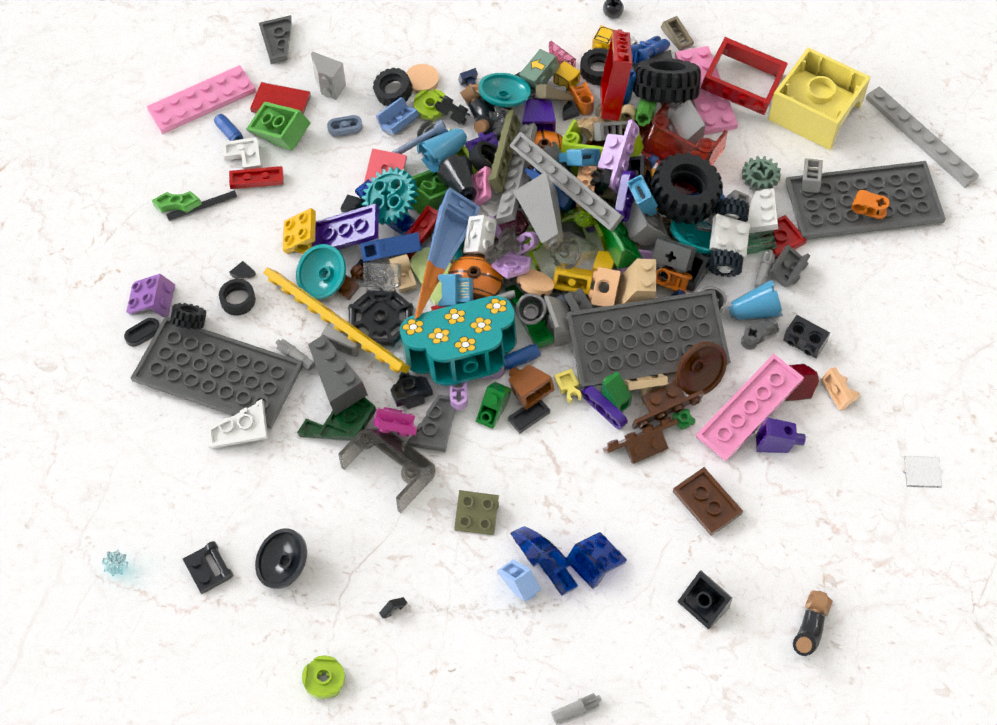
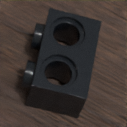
M796 315L786 329L783 341L789 346L796 347L806 355L817 359L828 342L830 332Z

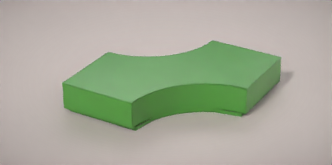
M191 191L184 194L166 192L152 200L153 206L161 213L170 210H182L187 213L202 204L201 200Z

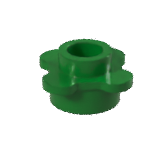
M683 409L682 412L674 413L672 419L678 420L679 423L676 425L681 430L689 428L696 421L690 415L689 409Z

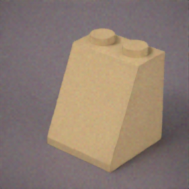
M636 259L620 276L615 305L655 299L656 259Z

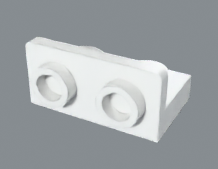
M485 215L469 217L463 253H481L491 256L497 221Z

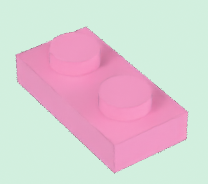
M487 166L474 174L477 191L474 203L478 206L488 201L492 195L488 180L491 168Z

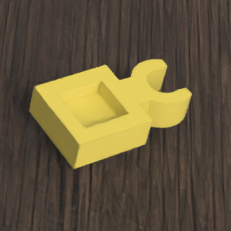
M572 369L554 375V380L560 393H567L566 399L569 404L572 403L571 396L573 395L577 396L579 401L581 400V392L577 389L579 388V383Z

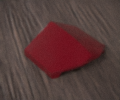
M806 364L789 365L802 375L804 380L785 401L811 399L819 383L817 371Z

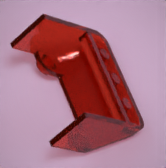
M664 103L650 122L642 141L644 148L641 154L647 158L656 155L659 157L656 163L659 164L670 155L674 157V154L677 153L682 155L691 153L693 156H701L700 158L703 160L707 159L712 166L725 149L728 131L724 130L717 141L710 138H702L697 144H694L667 130L669 126V104Z

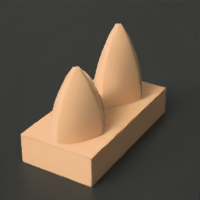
M834 367L830 368L820 380L840 411L845 410L852 402H855L859 398L860 393L849 389L846 384L848 378L840 374L837 368Z

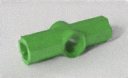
M645 99L639 100L635 118L638 125L645 126L650 123L655 114L656 102H650Z

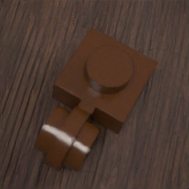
M354 265L350 271V274H352L351 278L346 275L342 286L337 291L347 300H350L360 288V285L356 282L357 279L361 280L366 274L364 267L361 265Z

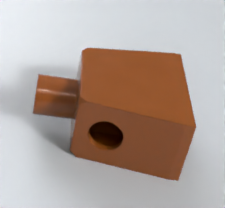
M527 365L521 370L514 367L509 371L510 378L508 381L512 393L526 410L555 390L552 377L532 365Z

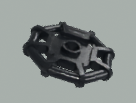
M368 289L353 304H349V323L357 329L364 327L369 332L368 336L381 346L393 347L401 339L400 330L393 336L391 335V332L396 327H400L403 322L399 318L400 313L405 312V319L413 316L414 306L399 295L396 289ZM375 298H386V299H383V301H378V299H375ZM394 299L401 306H396L392 300ZM370 300V302L367 303L364 307H361L364 303ZM356 313L362 314L361 320L356 322ZM377 315H385L384 319H377ZM374 335H377V336H379V337H382V336H384V335L387 336V338H373V337H374Z

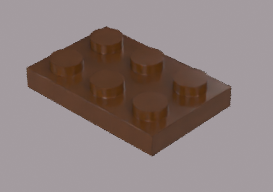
M705 467L673 488V493L710 536L743 513V510Z

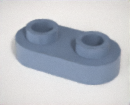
M357 115L333 118L327 123L328 132L332 136L357 133L362 129V120Z

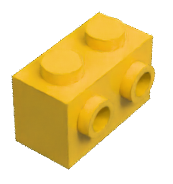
M557 264L553 279L554 288L559 291L571 292L582 288L584 293L589 295L593 270Z

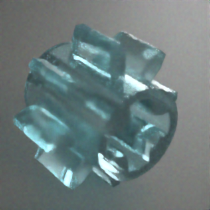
M118 549L112 553L108 551L107 558L102 560V564L105 565L104 572L108 571L111 576L116 574L122 575L123 568H128V562L125 561L127 555L120 553Z

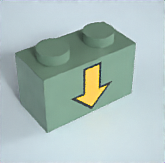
M539 49L519 75L529 84L530 88L536 90L537 84L548 83L551 77L558 71L560 65L555 55Z

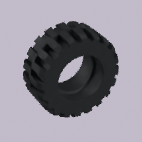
M653 58L639 61L634 67L636 80L633 92L640 99L656 103L677 104L685 103L687 100L693 101L699 96L701 69L695 63L672 58Z
M677 153L674 154V157L672 155L666 157L658 164L649 189L658 205L656 208H658V212L661 215L664 214L666 219L670 221L671 219L675 220V223L679 224L685 222V224L699 223L710 217V214L714 212L723 188L720 173H716L717 169L714 165H710V161L701 159L699 155L693 156L691 153H685L684 155ZM672 183H688L697 189L699 195L683 194Z

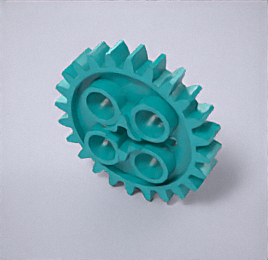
M389 167L388 171L383 169L382 174L376 172L377 178L371 177L372 183H366L369 188L363 189L366 195L362 196V199L365 200L362 205L364 207L373 204L379 206V223L381 225L385 223L390 225L391 221L397 224L398 218L403 221L404 214L409 216L408 209H414L411 204L417 203L413 199L418 196L415 192L418 189L415 185L416 181L404 169L400 170L398 167L395 170Z

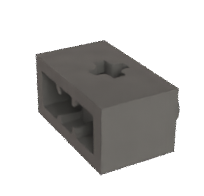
M661 237L656 240L651 259H656V265L670 266L673 267L674 271L684 273V271L691 270L697 248Z

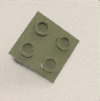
M459 490L454 530L494 535L499 495Z

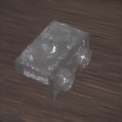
M363 263L364 281L360 283V287H366V290L370 291L377 290V288H383V291L387 292L395 291V288L401 286V264Z

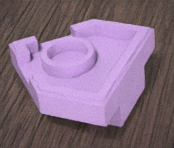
M495 252L492 268L507 279L529 273L532 257Z

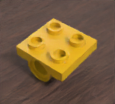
M309 208L284 221L283 252L289 254L295 251L304 254L312 247V242H315L316 211Z

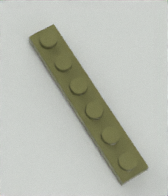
M514 109L507 111L491 174L488 178L490 186L494 188L496 193L503 192L513 154L510 144L518 135L521 123Z

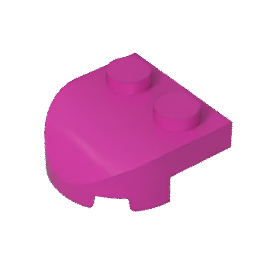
M377 408L374 425L379 428L380 432L390 433V431H395L400 436L409 437V434L416 435L417 427L413 424L415 415L406 414L402 410L394 408Z

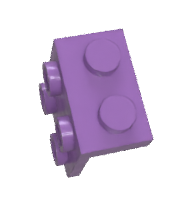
M162 274L135 281L131 287L126 312L131 315L152 309L162 317L169 316L175 284Z

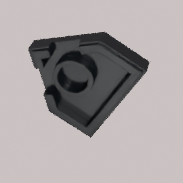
M401 372L398 381L390 389L396 406L405 405L407 409L424 404L425 398L433 395V390L427 377L413 376L409 372Z

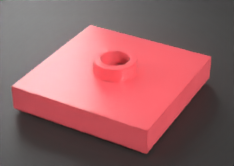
M372 148L364 183H372L371 177L377 178L376 172L382 174L383 169L386 171L389 170V167H392L394 170L396 167L400 170L405 169L407 155Z

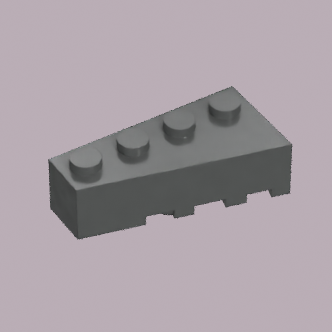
M325 335L308 344L335 416L368 395L363 381Z

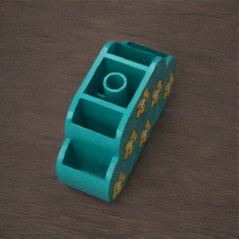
M489 296L421 313L417 319H415V315L408 317L400 326L405 362L411 367V371L418 374L429 373L434 382L444 386H451L498 373L505 364L504 354L510 352L517 343L515 313L512 304L506 298Z

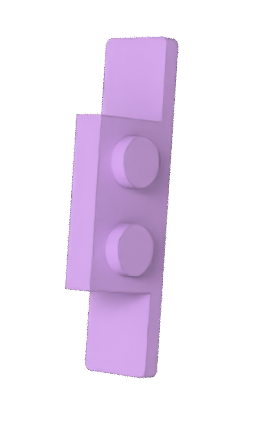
M630 119L624 136L607 135L597 166L599 170L603 171L606 168L612 171L608 187L614 193H618L622 172L628 169V161L634 150L635 139L639 134V126L634 120Z

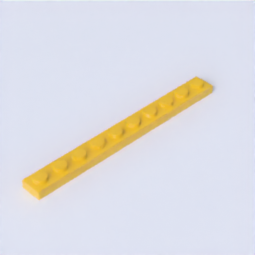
M267 267L263 274L269 277V282L276 286L279 284L284 293L294 295L295 301L300 304L305 303L308 305L307 309L314 314L319 313L321 315L320 318L326 323H333L335 325L334 329L340 333H347L349 340L354 343L359 342L362 344L361 348L363 350L376 354L375 358L377 360L390 364L389 368L392 371L407 373L411 368L278 271Z

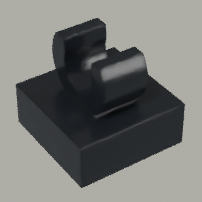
M605 168L602 173L596 170L592 172L591 177L594 178H592L590 183L592 186H596L595 193L602 195L608 188L611 180V170Z

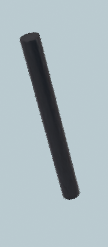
M233 190L202 201L200 206L187 213L182 210H176L166 215L168 220H172L237 197V194Z

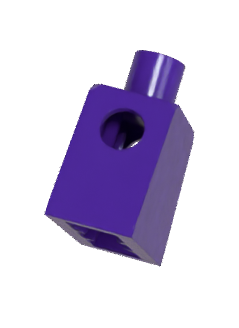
M535 95L534 99H528L524 109L522 126L535 123L537 131L549 130L555 132L556 118L552 101L550 99H537Z
M766 418L756 433V452L789 453L794 445H804L806 436L805 434L797 433L795 423Z

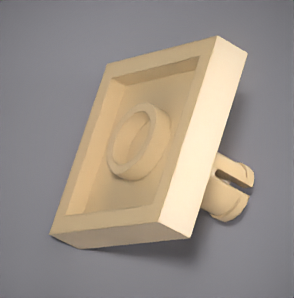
M658 374L654 377L646 376L636 380L627 379L624 380V383L628 390L640 389L642 398V395L652 391V387L667 385L668 378L663 374Z

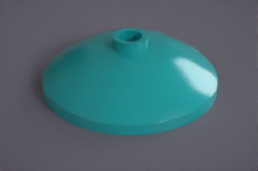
M510 73L486 75L480 80L478 86L480 95L487 102L505 108L516 107L525 103L531 93L530 86L524 79Z
M675 220L671 221L670 230L679 243L697 248L696 252L700 254H710L713 252L709 250L711 226L703 221L699 223L693 222L692 224H685V222L679 224L675 223Z
M327 244L316 245L308 249L300 258L296 269L298 286L318 300L334 295L342 286L346 276V262L343 255L338 249Z

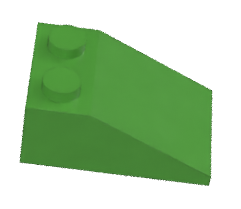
M264 102L246 130L280 148L293 151L311 123L300 110Z
M428 170L412 176L416 181L415 185L418 187L415 190L418 196L413 198L417 203L411 204L414 210L420 215L427 205L436 211L439 210L448 188L439 180L437 171L433 173Z

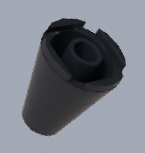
M451 155L445 158L439 165V171H437L439 180L448 189L452 188L470 201L476 197L477 191L472 163L464 155Z

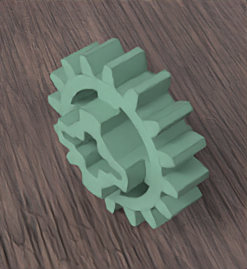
M756 156V160L750 158L749 162H745L742 168V180H745V185L750 184V189L754 187L756 190L771 189L774 185L777 186L780 181L781 168H777V162L772 163V158L766 160V156L763 159Z

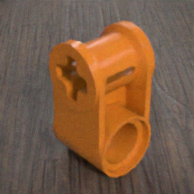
M587 82L576 87L570 86L569 94L574 96L573 101L580 114L584 116L591 115L594 111V96Z
M859 190L851 209L857 214H863L880 220L886 217L890 202L885 196L870 193L866 190Z
M669 266L661 267L656 271L657 284L673 291L680 289L685 291V294L687 293L686 288L689 280L692 279L691 274L676 272ZM661 271L667 273V280L661 278Z

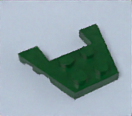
M364 397L336 416L332 410L323 425L305 419L297 434L299 437L358 441L377 409L374 404Z

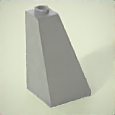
M546 172L513 192L540 241L548 251L549 249L556 248L564 240L558 192Z

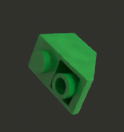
M617 371L613 375L605 377L602 382V395L623 412L631 405L632 395Z
M497 382L487 386L475 422L494 429L507 405L512 389Z

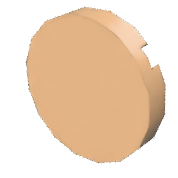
M417 64L406 72L412 82L414 93L425 89L433 91L438 86L439 74L433 66Z
M530 269L529 273L517 277V283H520L521 288L527 293L539 296L546 294L545 296H548L553 291L554 282L549 276L540 271Z

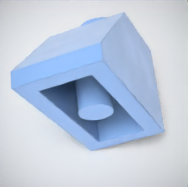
M514 559L497 570L513 593L523 601L532 599L541 590L531 569Z

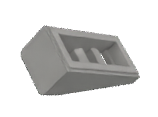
M628 121L594 123V140H606L609 134L608 126H610V134L616 135L615 125H617V135H622V125H624L625 132Z
M805 158L802 191L820 192L823 160Z
M327 324L321 336L325 335L338 351L357 357V344Z

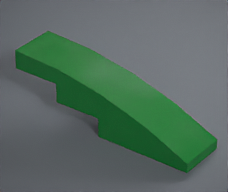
M514 284L506 287L505 290L506 292L514 290L516 297L511 298L510 301L516 311L517 303L524 294ZM544 318L535 325H527L521 322L533 344H536L538 348L554 343V337L546 327Z

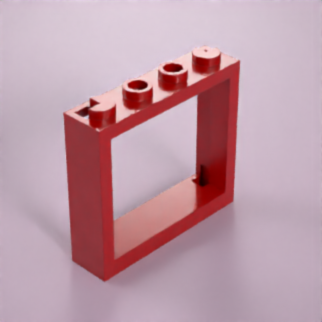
M622 29L612 31L600 84L601 118L619 121L632 67L630 32H624Z
M724 37L700 89L765 115L788 63ZM722 54L775 76L776 78L767 97L763 98L712 76Z

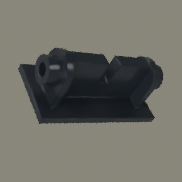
M446 95L444 97L439 96L442 100L435 103L434 107L436 110L446 116L449 111H452L450 119L459 125H464L467 121L465 116H470L467 113L468 109L461 104L459 106L454 105V100Z

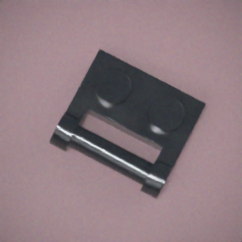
M215 541L207 543L205 547L182 558L201 594L228 581L234 576L231 569L227 568ZM211 554L221 572L220 575L215 576L205 556Z

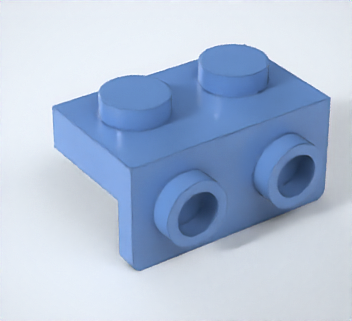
M400 97L378 113L376 118L383 131L394 135L420 115L416 109L407 106L404 98Z

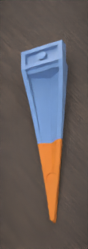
M452 188L446 191L442 205L439 207L415 319L420 317L439 282L438 275L445 272L466 237L469 217L477 216L480 206Z

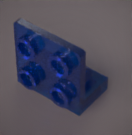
M598 532L576 543L565 561L594 589L599 585L607 572L625 564L627 559L601 532Z

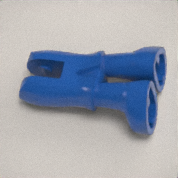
M654 36L647 41L632 44V62L635 61L636 65L639 61L649 60V57H654L667 51L670 47V42L667 39L661 40L660 36Z

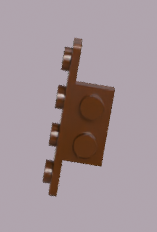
M676 380L642 395L641 399L649 414L635 419L632 424L633 429H642L650 425V422L654 420L660 421L666 418L672 412L679 413L688 405L695 406L702 401L704 391L700 390L686 397Z
M670 417L664 418L659 421V425L653 426L651 424L642 428V432L626 434L624 436L625 439L618 441V439L612 440L602 449L604 452L609 453L625 446L630 461L634 464L669 449L662 430L679 422L677 419H671Z

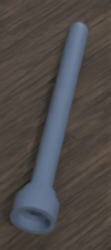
M441 119L435 122L436 125L432 129L392 152L403 154L417 146L420 142L436 134L440 135L448 132Z

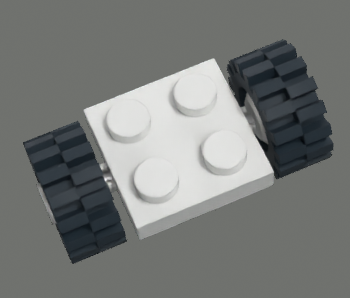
M727 197L720 199L717 203L709 248L713 252L710 253L708 270L711 273H715V275L720 274L722 277L724 275H727V277L732 275L735 277L742 273L743 259L746 258L750 229V223H746L748 221L750 205L748 202L745 203L744 200L740 201L739 198L734 199L733 197L728 199Z

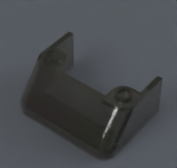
M379 428L362 430L338 453L341 468L345 470L364 449L376 446L403 467L401 477L408 485L396 497L397 510L402 513L435 477V465L391 431L390 433H383L379 431Z

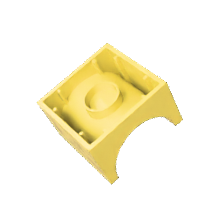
M808 47L774 92L768 120L831 150L839 130L854 106L860 109L871 77Z

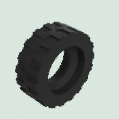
M590 49L581 57L580 74L587 83L600 86L603 71L592 70L591 64L595 62L605 63L608 49Z
M395 67L385 69V71L380 72L375 77L373 90L382 105L389 106L400 97L404 98L405 101L411 97L413 85L404 70ZM394 81L401 83V88L394 93L385 92V87L389 83Z

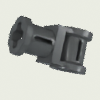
M768 318L763 324L759 322L754 326L746 327L741 339L742 346L752 350L757 347V344L763 342L765 337L772 333H778L779 327L777 322L773 318Z

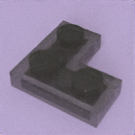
M514 226L505 228L500 233V243L491 245L486 249L484 253L485 260L489 265L520 245L519 234Z

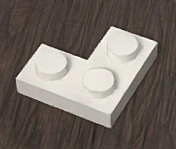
M257 137L222 142L225 161L242 158L243 169L262 168Z

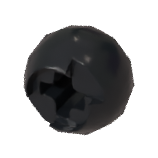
M606 0L603 4L605 16L611 19L620 17L624 11V5L621 0Z

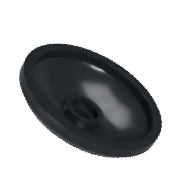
M283 528L274 531L263 541L255 560L256 575L263 585L271 589H282L291 585L300 576L307 560V545L303 536L293 529Z

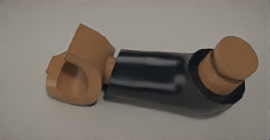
M470 84L460 94L475 119L474 130L477 133L482 132L484 135L489 134L494 129V116L484 100L480 98L482 96L478 91L479 84Z
M812 590L808 596L805 608L809 610L805 611L800 629L793 640V648L801 656L811 655L817 650L821 641L825 616H828L833 602L825 592Z

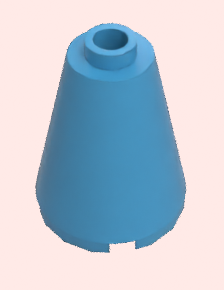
M452 129L420 142L417 145L418 154L422 153L423 158L421 160L431 172L435 173L439 171V165L445 158L456 155L467 142V135L462 129Z
M768 281L732 301L731 306L728 307L731 318L735 317L736 320L783 316L777 291L773 289V286H775L773 281Z

